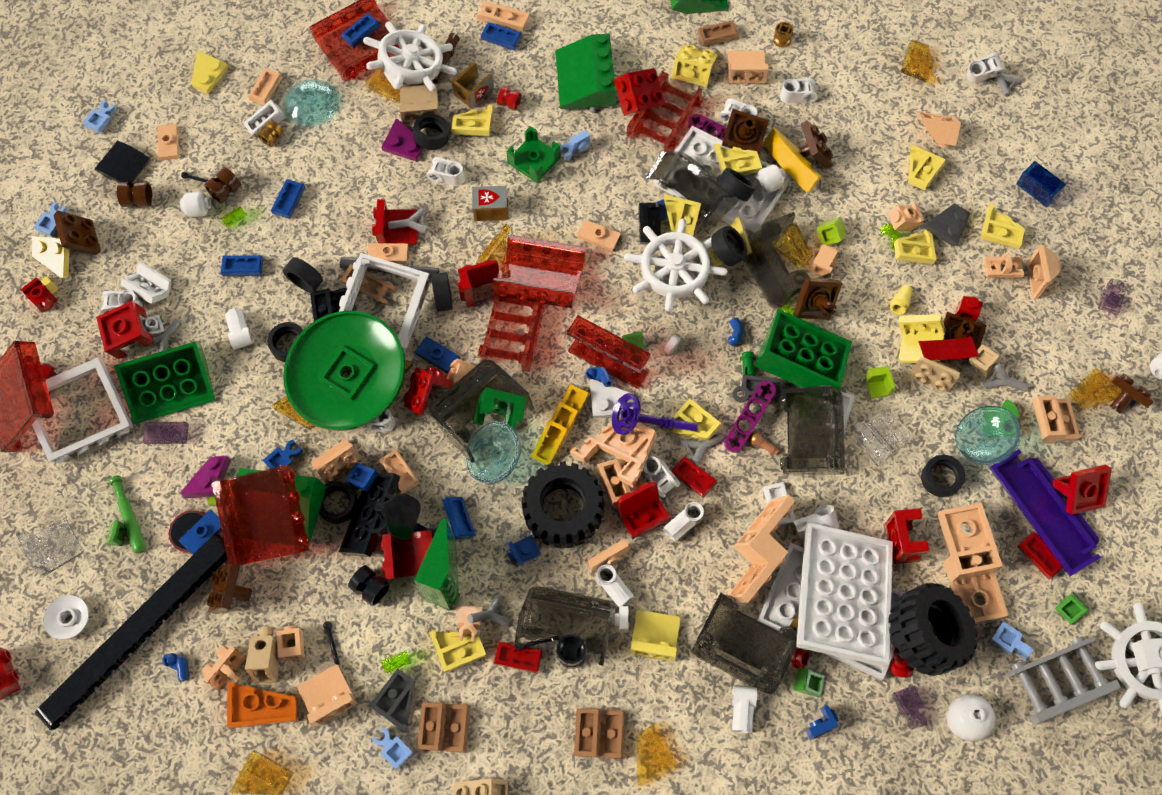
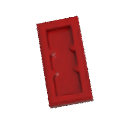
M685 456L671 470L677 479L702 498L717 484L715 478Z
M1035 531L1017 546L1048 580L1063 568Z
M498 641L494 665L538 674L543 651L530 647H524L521 651L515 649V644Z

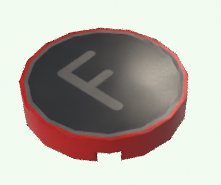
M190 510L181 513L173 520L169 528V539L177 550L192 554L179 540L205 514Z

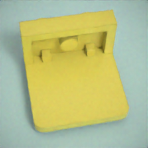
M941 314L899 316V326L903 335L899 354L900 362L917 363L920 357H923L918 341L944 340L946 330Z

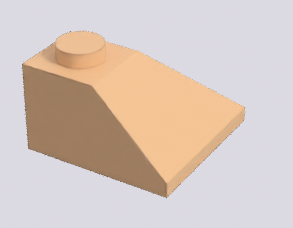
M917 112V117L935 142L939 144L938 146L950 148V145L956 146L961 122L955 116Z
M1039 245L1027 263L1033 299H1038L1061 272V263L1058 262L1057 254L1044 245Z

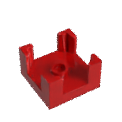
M132 300L96 317L104 351L117 359L127 356L120 349L135 342L144 347L154 343L152 334L143 329L139 316L147 317L145 309Z
M921 508L895 510L885 522L888 540L893 541V564L920 562L921 558L919 555L927 554L930 551L928 541L910 542L908 531L913 529V520L923 518Z

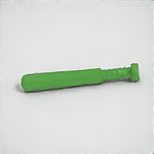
M116 475L109 479V484L113 486L118 499L117 504L134 553L139 554L146 550V544L129 499L126 498L121 484L122 477Z

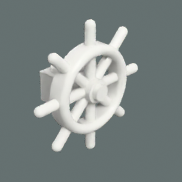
M386 22L385 26L390 33L384 36L381 42L369 37L363 39L364 44L379 49L378 60L368 62L366 65L367 69L372 70L382 67L385 76L396 90L411 84L425 83L429 91L434 92L436 86L432 80L437 77L440 71L453 76L457 74L455 68L442 64V53L451 51L453 45L448 43L438 46L432 38L425 35L427 27L424 24L419 26L418 31L407 29L396 30L392 22ZM387 52L397 56L389 57ZM431 56L433 60L428 59V58H425V57Z
M685 219L679 220L677 232H669L659 236L649 226H645L643 232L651 242L646 246L643 255L628 253L624 255L625 261L641 264L644 280L633 287V293L638 294L650 287L656 293L666 297L665 310L667 312L672 311L674 298H683L695 294L703 304H707L709 298L701 288L706 283L709 274L722 276L728 274L726 268L710 266V257L707 249L712 246L711 237L701 243L697 238L686 234L687 222ZM675 245L674 253H671L666 246ZM683 246L690 248L689 252L682 255ZM657 250L663 255H657V258L652 257ZM698 256L701 264H696L697 261L691 259ZM650 265L655 266L654 274L651 271ZM695 272H700L698 277L694 280Z
M1137 602L1133 605L1137 623L1127 627L1122 632L1108 622L1100 624V628L1112 636L1115 641L1112 646L1111 660L1097 661L1095 666L1098 670L1114 669L1120 682L1128 689L1120 700L1122 708H1128L1137 695L1144 699L1158 701L1162 714V638L1152 639L1150 634L1154 633L1162 637V623L1147 621L1143 605ZM1140 633L1142 640L1136 643L1131 640L1135 634ZM1126 647L1134 652L1135 658L1125 659ZM1130 667H1138L1139 673L1136 677L1131 674ZM1149 675L1152 676L1155 689L1143 685Z

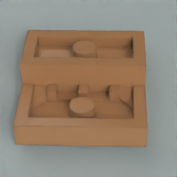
M422 702L417 750L466 753L471 706L467 704Z
M577 708L574 756L623 759L625 711Z

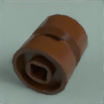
M223 167L216 173V178H210L204 184L208 193L221 204L230 197V192L234 193L242 186L239 179L226 167Z
M137 181L135 184L133 182L118 183L117 199L121 207H134V204L138 207L151 206L153 192L148 181Z

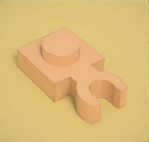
M461 606L458 619L460 641H463V637L466 634L471 635L472 642L476 640V630L481 629L482 621L469 623L467 617L469 614L482 612L483 607Z

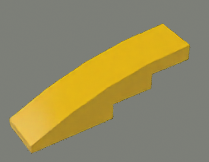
M773 128L763 144L786 173L801 188L810 193L821 179V176L810 167L811 163L800 154L802 151L776 128Z
M572 384L569 385L562 402H559L551 420H548L531 458L545 465L553 462L590 393Z

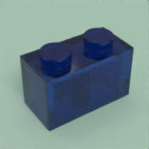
M1034 161L1022 173L1016 185L1047 208L1060 195L1066 183Z

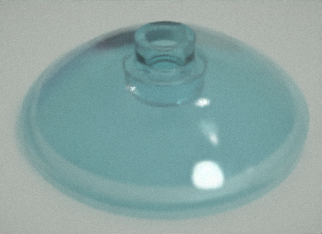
M308 79L295 84L287 91L283 100V109L288 119L304 127H314L327 122L335 115L339 106V97L334 87L318 79Z
M999 406L979 407L969 412L960 421L955 434L956 445L960 453L970 462L979 465L997 464L1009 458L1018 448L1022 435L1021 426L1014 414ZM992 439L995 440L993 443H988Z
M497 421L482 426L473 435L466 452V464L469 473L474 479L485 484H495L504 480L512 473L521 453V442L516 430L504 422Z

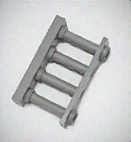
M1084 636L1070 641L1072 646L1026 665L1024 661L1011 666L1012 671L1006 673L1008 678L1018 674L1035 707L1033 709L1035 714L1029 716L1032 725L1121 688L1117 679L1108 682L1107 678L1104 679L1101 672L1096 668L1095 661L1086 645L1095 641L1094 637L1085 640ZM1078 650L1095 681V689L1088 691L1087 687L1084 688L1066 655L1067 653ZM1058 658L1075 689L1073 693L1076 697L1068 700L1067 696L1063 695L1046 662ZM1038 666L1055 698V706L1048 708L1046 704H1043L1026 670Z

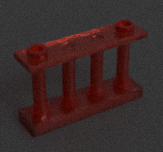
M662 71L658 77L662 93L668 92L690 103L686 109L664 100L665 104L660 106L680 115L681 117L677 123L653 113V108L636 112L627 126V137L634 139L636 134L640 135V133L663 143V153L667 155L670 149L673 150L675 148L677 137L695 108L701 106L703 97H701L702 88H698L695 95H691L671 86L668 82L669 74ZM650 119L672 129V132L666 137L644 127L643 123L645 120L648 121Z
M498 284L497 291H493L492 302L494 304L484 344H480L478 356L481 357L482 364L487 363L488 356L515 360L521 364L522 371L530 372L545 309L546 292L538 291L536 298L529 299L505 295L503 285ZM501 302L531 307L533 313L526 317L499 312ZM497 320L525 324L529 327L528 333L522 335L495 330ZM498 338L521 342L525 345L524 352L520 351V353L490 348L492 339Z
M577 315L567 330V335L575 339L568 352L595 367L606 368L610 375L639 390L649 374L643 368L649 360L651 353Z

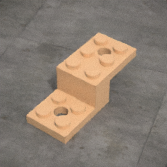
M790 495L773 498L734 545V548L752 565L727 595L726 598L731 603L753 602L759 594L757 591L760 587L766 585L772 578V572L781 567L786 559L784 557L788 551L770 534L778 529V522L782 517L785 518L792 511L793 508L791 506L795 500Z
M982 503L939 511L937 513L950 553V556L943 563L954 594L959 595L963 599L964 605L969 607V613L971 617H974L975 624L1008 617L1009 615L995 572L1003 567ZM961 524L969 525L971 534L963 533ZM975 594L983 596V605H979L974 601Z

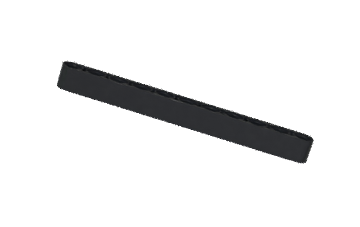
M220 534L212 536L36 709L35 715L50 731L57 729L60 726L59 723L61 721L64 722L78 708V704L81 705L95 691L96 687L98 688L113 674L112 671H116L130 657L129 654H133L146 641L145 638L147 636L150 637L163 624L162 621H166L180 607L179 604H183L196 591L195 588H199L212 575L211 572H215L228 559L227 556H231L234 553V547Z

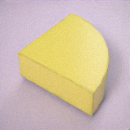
M47 276L39 279L52 294L58 291L57 286Z

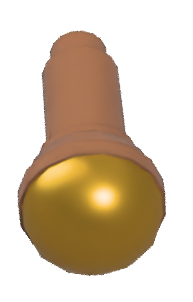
M753 432L750 435L749 442L751 445L760 446L771 454L776 455L779 449L766 441L761 433Z

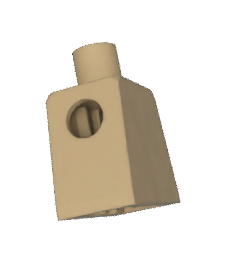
M269 626L261 627L259 636H252L249 642L245 670L255 683H278L279 658L277 641L273 636L274 628Z

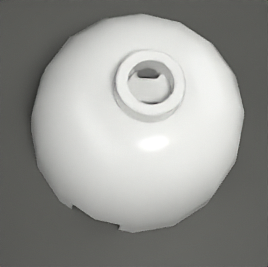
M974 694L962 695L953 700L946 715L951 731L968 742L980 741L989 736L994 729L996 721L995 712L990 703L983 697Z

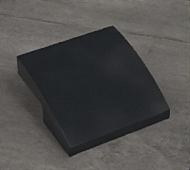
M117 140L94 169L109 180L113 179L117 183L134 182L150 162V158L137 149Z
M346 287L334 291L327 288L310 293L314 321L328 314L339 312L340 299L346 294ZM354 303V306H353V308H352V311H356V305H355V303Z

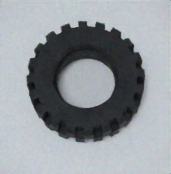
M560 462L558 466H554V463L547 464L548 469H538L536 471L537 475L535 477L531 475L528 479V486H525L523 489L522 511L526 525L532 531V535L536 539L541 538L542 543L546 545L552 543L555 548H561V545H567V548H571L577 542L581 545L585 543V538H591L595 534V529H599L601 525V519L604 515L602 487L598 485V479L595 475L590 476L587 468L583 467L581 470L576 463L572 462L571 466L566 465V462ZM566 488L577 492L583 499L584 506L582 512L576 518L569 521H556L549 518L543 510V501L552 491Z
M926 583L903 593L895 599L890 609L891 614L888 617V623L891 624L889 632L893 636L894 640L892 642L894 647H897L900 651L898 654L902 659L907 660V664L910 667L916 668V671L929 676L942 675L966 665L973 658L978 644L976 640L978 632L974 627L975 620L969 613V607L964 605L963 599L959 595H955L953 590L945 588L944 585ZM929 621H930L931 624L933 625V627H934V629H935V631H936L937 637H936L935 634L933 633V631H932V629H931V627H930Z

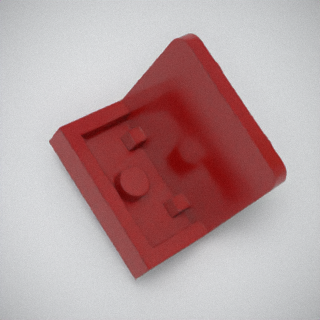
M654 68L629 72L614 79L624 116L665 104L657 71Z
M377 199V207L373 208V216L376 222L372 224V235L376 236L378 243L416 245L418 243L417 230L410 227L389 229L388 222L408 219L418 210L388 209L385 199Z
M485 260L482 263L465 265L458 269L460 280L457 281L461 302L465 301L467 308L475 306L472 288L500 281L497 260Z
M416 367L410 377L411 384L409 390L404 395V406L416 414L422 415L432 384L451 389L453 380L447 378L448 374L438 369L428 367L426 370Z
M655 481L642 484L639 489L623 494L617 501L620 520L632 539L670 520V515L659 500L658 485Z
M432 531L413 532L412 536L407 540H399L390 534L382 535L381 550L384 552L382 569L386 579L417 575L434 537Z

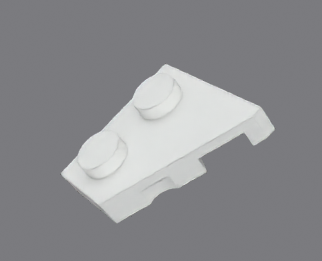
M589 379L593 418L612 417L613 409L618 399L630 392L613 386L605 387L602 382Z

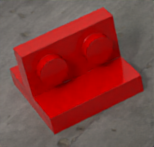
M1105 464L1071 472L1069 476L1053 479L1052 487L1061 491L1063 495L1068 496L1066 512L1073 515L1106 507L1112 468Z

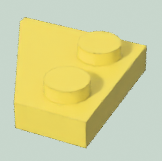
M197 51L191 83L193 88L209 94L229 68L228 64Z
M715 144L714 149L722 173L725 168L733 169L742 175L758 173L762 169L757 151L742 150L737 147L728 149L721 147V144Z
M989 204L980 239L1019 249L1022 245L1025 228L1013 222L1006 214L1001 215L994 209L995 206L993 204Z
M429 632L444 673L487 656L477 633L476 640L472 642L470 634L464 635L463 641H460L459 632Z

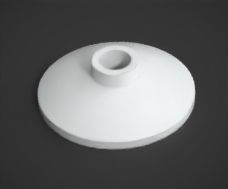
M72 595L62 596L54 600L44 614V627L47 633L60 640L71 639L80 634L89 620L87 604L79 597ZM72 615V620L67 623V617Z

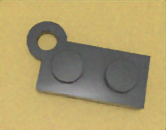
M743 375L741 386L736 387L733 391V398L739 403L747 401L748 398H751L759 383L768 380L776 387L772 401L782 402L784 379ZM761 387L763 390L760 397L755 395V398L764 399L767 393L771 394L769 391L770 387ZM739 391L744 392L745 396L739 397L737 393Z

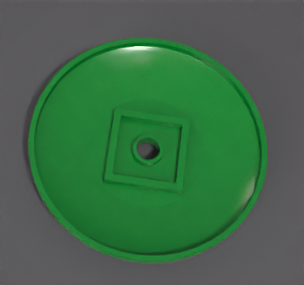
M360 311L331 313L311 323L299 334L292 344L284 365L283 379L285 392L295 411L309 423L322 429L333 431L356 429L377 419L396 399L405 376V355L397 335L381 319ZM348 368L352 369V374L344 378L343 372Z

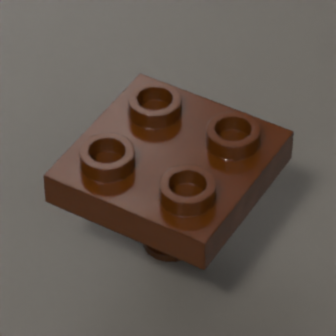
M732 109L721 146L731 149L737 147L742 150L757 151L759 155L769 120Z
M808 120L801 123L807 144L799 148L802 151L800 154L804 158L811 155L826 169L834 166L831 160L833 154L826 146L828 140L824 132L820 133L818 127L812 125Z
M59 210L53 214L62 247L93 255L101 252L92 219Z
M805 278L793 315L802 319L830 320L831 315L836 312L834 310L837 309L835 304L843 283L834 279Z
M947 312L943 320L946 330L944 340L972 336L976 350H978L987 325Z
M1116 373L1111 379V382L1122 391L1112 404L1109 405L1114 410L1121 403L1116 409V412L1119 414L1122 413L1132 400H1137L1146 408H1149L1153 403L1152 398H1150L1152 393L1142 386L1139 388L1133 385L1134 380L1123 373L1120 376Z
M229 564L214 573L212 584H214L213 592L209 594L207 599L209 613L218 614L230 610L233 598L245 602L250 600L252 588L236 585L240 565Z

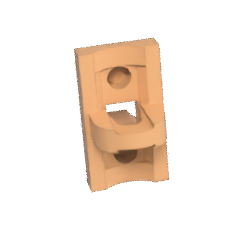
M1003 254L1002 257H985L986 277L1023 278L1022 257H1011V254ZM1000 265H1005V267H1004L1003 270L1001 271V266H1000Z
M223 645L217 651V656L220 658L215 665L210 662L202 669V673L205 676L203 679L217 690L229 678L237 682L241 677L235 670L246 657L232 646L229 648Z

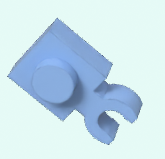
M105 100L102 101L100 109H93L83 121L85 127L101 134L111 122L109 116L113 115L117 110L114 104L107 108L109 106Z
M56 202L51 205V212H44L34 226L36 231L52 238L58 232L53 216L59 209V205ZM62 206L59 210L68 213V209L65 206Z
M382 727L381 731L385 734V738L382 741H378L376 737H373L372 740L376 745L384 747L380 754L395 770H398L413 752L398 736L391 740L390 732Z

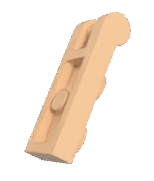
M488 1L482 3L481 11L476 15L478 21H487L522 32L530 18L529 13Z

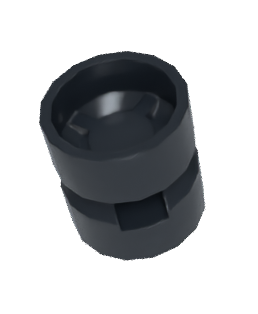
M364 565L352 576L348 583V588L357 595L362 594V599L370 606H375L388 592L390 583L381 576L376 577V572L367 565Z
M568 634L559 640L557 644V658L563 667L575 669L584 663L586 646L579 636Z

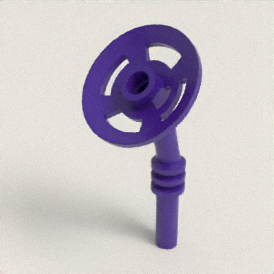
M631 393L624 394L618 399L612 413L613 429L620 435L629 434L638 422L658 425L660 428L665 427V429L669 427L670 430L677 428L697 432L698 423L674 420V417L670 419L669 417L665 418V416L655 417L640 414V401L636 395ZM634 400V403H627V401ZM621 409H623L622 412H621V418H622V420L619 421L620 411H621Z

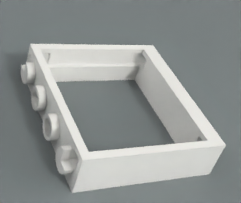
M360 253L356 263L354 262L353 264L354 272L352 277H349L347 280L346 294L340 299L339 312L352 311L368 266L418 281L398 336L403 351L406 353L431 283L430 274Z
M95 358L17 392L45 455L50 462L56 461L58 464L62 461H67L70 459L68 455L75 452L77 455L90 450L89 446L96 443L97 446L103 445L110 441L109 437L116 434L117 437H121L128 433L130 428L134 427L109 371L101 358ZM97 371L121 423L58 451H54L31 399Z

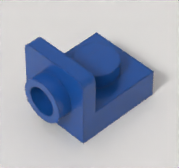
M356 462L345 481L356 490L360 488L368 492L379 474L376 470Z
M532 535L515 543H512V541L508 543L509 550L506 552L510 561H516L517 566L541 556V552Z
M828 705L820 709L825 721L823 722L822 718L810 723L811 728L806 731L810 740L838 727L837 722L839 720L837 714Z

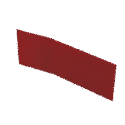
M972 336L949 340L918 341L923 357L929 360L963 359L979 356Z

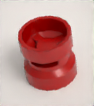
M502 87L497 97V104L501 106L507 105L509 109L515 111L521 102L522 94L518 91L512 92L507 87Z
M895 647L893 653L895 660L891 663V673L902 678L912 677L914 668L907 664L906 659L901 658L898 654L900 651Z

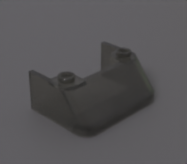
M663 150L646 176L648 179L658 180V185L666 190L668 188L675 189L688 200L701 203L700 209L702 210V219L705 224L718 223L739 201V199L729 194L718 184L717 180L719 178L684 152Z
M794 212L765 223L748 239L752 253L747 255L744 262L767 303L773 309H782L797 303L805 278H810L802 270L789 273L772 243L779 239L781 234L792 229L795 218ZM828 273L818 277V279H831V274Z
M493 360L481 361L429 407L432 419L449 441L471 463L475 459L467 445L470 440V433L465 426L474 419L477 400L486 387L527 397L525 406L531 412L534 410L529 392Z
M531 587L518 616L514 647L519 648L522 637L534 641L540 638L543 632L558 636L576 635L583 641H586V648L591 653L601 654L599 665L604 666L616 605L608 600L545 587Z

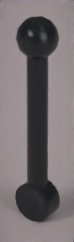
M186 171L181 173L183 179L190 178L204 183L208 181V179L190 175Z
M326 621L323 624V628L327 631L335 665H340L331 632L332 624L330 621Z
M553 636L526 643L517 642L515 649L521 651L524 647L559 640V637Z

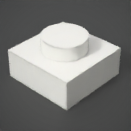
M619 606V613H615V626H619V633H628V606Z

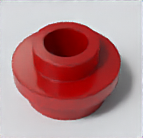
M798 647L793 649L790 654L792 666L797 669L807 666L810 658L809 651Z

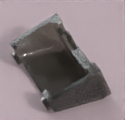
M832 385L782 389L779 404L787 412L788 453H785L783 458L780 459V467L783 473L843 475L845 471L842 393Z
M720 593L696 640L692 652L701 660L764 693H775L797 649V630L791 626L779 628L777 631L738 611L739 605L736 599L731 595Z

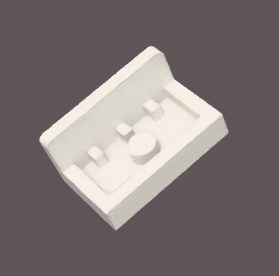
M141 262L138 264L137 273L122 278L121 285L152 304L169 296L171 280Z

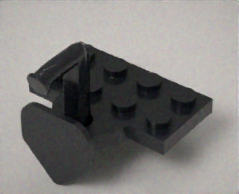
M378 473L379 475L369 491L362 490L339 553L348 556L371 557L378 537L387 533L399 540H407L412 536L413 532L430 530L433 532V536L435 535L437 528H426L417 523L421 506L416 498L406 493L394 496L401 476L395 473Z

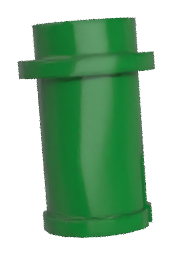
M743 352L740 357L743 375L756 376V356L754 352Z

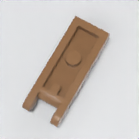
M352 264L349 265L340 280L345 285L348 278L352 277L354 272ZM365 272L359 292L388 306L390 302L384 299V296L388 289L396 292L397 288Z

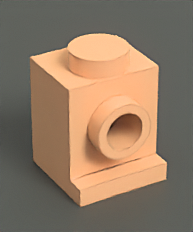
M918 204L913 206L897 205L888 213L894 230L912 231L924 221Z
M823 244L810 271L825 279H829L832 270H834L838 259H836L837 249Z
M457 358L450 364L451 369L447 378L453 380V385L449 390L454 393H463L470 386L476 366Z
M286 626L283 630L277 631L278 658L281 661L305 658L303 631L297 628V626ZM295 640L296 645L289 647L290 641Z

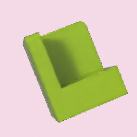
M841 216L824 221L817 227L822 245L841 242L847 235Z
M889 366L868 369L865 379L871 398L891 396L895 390V384Z

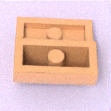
M1037 396L1032 400L1043 443L1053 444L1056 441H1076L1080 438L1070 399H1057L1056 396Z
M613 459L599 463L596 466V470L613 508H618L617 501L623 494L631 493L645 483L641 474L634 488L619 481L617 474L628 463L624 460L618 461Z

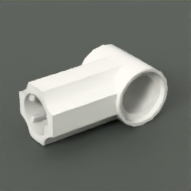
M236 308L228 310L225 316L230 331L228 337L233 350L254 344V341L251 340L252 334L249 327H247L243 310Z
M697 502L687 504L685 509L663 528L672 540L677 542L702 521L704 514L702 505ZM696 510L700 515L697 518H691L688 512Z
M822 505L815 510L814 514L793 521L800 540L805 538V526L808 522L839 529V522L832 505Z
M611 565L600 566L596 574V581L603 587L618 608L634 598V595L616 574L614 567ZM607 571L611 573L612 579L604 581L601 579L600 574Z
M734 685L732 695H734L732 699V731L752 733L753 712L757 702V688Z

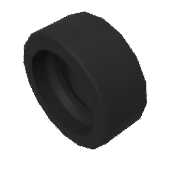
M435 114L421 115L414 123L413 139L416 144L424 149H441L449 140V124L444 118ZM424 128H435L442 134L428 136L422 133L421 130Z
M725 168L717 180L718 184L725 191L745 202L750 199L756 190L755 185L750 180L730 168Z
M724 226L712 235V248L719 260L725 265L734 266L747 257L746 244L739 232L733 227Z
M292 257L283 269V273L288 280L308 293L315 292L323 281L321 274L313 266L296 257Z
M447 272L432 274L431 280L437 312L452 310L453 304Z
M293 322L280 323L272 328L268 334V348L277 360L285 362L289 352L278 350L276 346L278 339L287 333H295L299 336L303 331L300 325Z
M943 454L936 455L927 462L922 470L921 480L929 493L943 498L952 496L961 488L965 482L966 474L959 460ZM936 465L949 467L956 477L954 484L947 488L936 484L931 477L933 467Z
M341 481L325 484L327 487L319 511L320 516L333 524L344 523L350 520L358 502L353 489ZM334 491H342L349 498L348 507L339 514H331L324 507L326 497Z

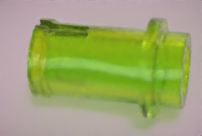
M235 206L234 210L220 218L227 228L241 219L244 220V217L247 216L241 206Z
M406 650L389 658L385 656V659L381 660L385 674L388 672L391 674L393 670L411 663Z

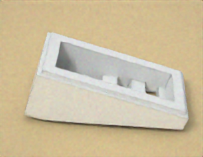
M270 100L243 124L250 134L255 137L260 130L265 128V124L269 120L278 124L286 118V115L273 100ZM255 123L257 127L254 129L251 124Z

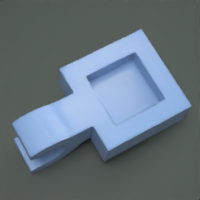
M585 130L570 138L569 143L560 146L561 153L564 151L568 152L564 154L565 161L571 159L572 153L583 152L590 146L589 133Z
M1004 621L990 639V642L1006 653L1011 654L1014 650L1025 660L1027 657H1030L1034 650L1029 645L1020 641L1023 634Z

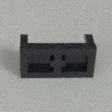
M657 202L638 204L640 244H649L651 242L643 232L645 226H649L657 236L661 235L660 204Z

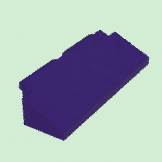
M1018 449L990 466L989 469L1070 577L1101 558L1099 554L1093 557L1090 553L1091 550L1097 547L1096 544H1098L1099 538L1080 513L1071 515L1066 512V504L1062 500L1064 495L1061 491L1052 487L1054 478L1038 458L1031 459L1030 457L1021 461L1019 455L1022 452Z

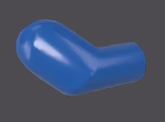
M736 317L729 322L734 330L732 336L728 337V342L731 346L741 344L746 334L739 318Z
M593 367L586 370L585 374L588 379L601 380L605 387H610L613 384V380L606 368Z
M176 653L164 655L162 659L164 666L177 670L178 682L190 680L186 658Z

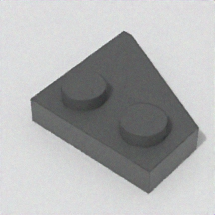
M954 203L924 224L922 228L948 244L956 246L971 213Z
M397 668L369 706L405 732L407 730L416 681Z

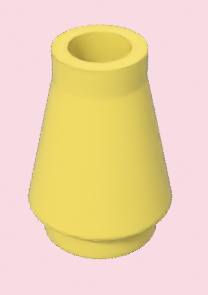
M903 285L890 301V309L893 313L903 315L909 310L913 292L912 287Z

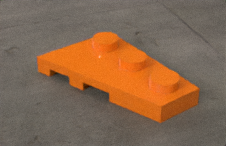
M227 681V728L298 721V698Z

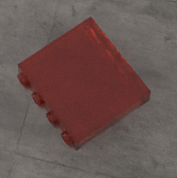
M358 0L309 26L312 38L344 82L349 79H355L357 75L364 71H369L366 65L368 62L378 60L379 49L366 45L364 42L352 48L342 39L341 34L367 13L379 21L381 25L369 38L381 42L383 37L390 33L385 26L389 20L377 6L376 0ZM387 52L389 57L394 56V54Z
M509 234L507 251L497 278H493V295L573 308L586 261L587 247Z
M13 341L0 358L1 452H22L20 438L37 418H51L54 415L35 342Z
M291 464L212 482L228 564L244 565L309 550V538L305 532V519L301 512L300 495L296 489L295 472Z

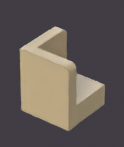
M982 344L977 350L979 356L970 357L969 362L981 370L983 378L987 380L994 373V364L1000 363V356Z

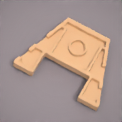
M611 423L602 429V433L597 437H590L585 440V444L580 448L574 447L571 449L570 454L573 458L586 464L601 449L628 462L617 474L619 481L634 488L657 438L655 430L637 423L636 427L629 434L620 435L615 432Z

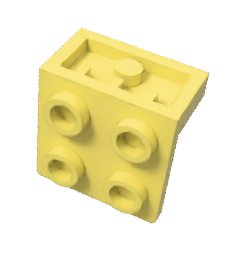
M683 45L675 57L671 78L707 87L711 70L718 54L709 49H696L694 45Z
M637 610L630 654L674 662L677 652L676 646L680 617Z

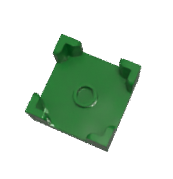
M530 126L524 133L525 142L515 152L513 146L506 151L507 162L538 183L561 158L560 145L554 141L552 142V148L538 139V131Z
M486 387L477 400L473 424L482 426L485 413L491 414L493 412L505 415L503 431L513 433L516 423L521 424L523 421L527 397Z

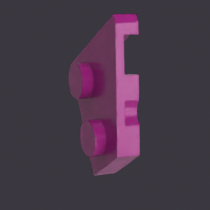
M395 119L381 147L382 151L416 162L423 150L414 141L413 133L399 119Z
M227 456L209 457L180 494L184 498L217 496L231 459Z

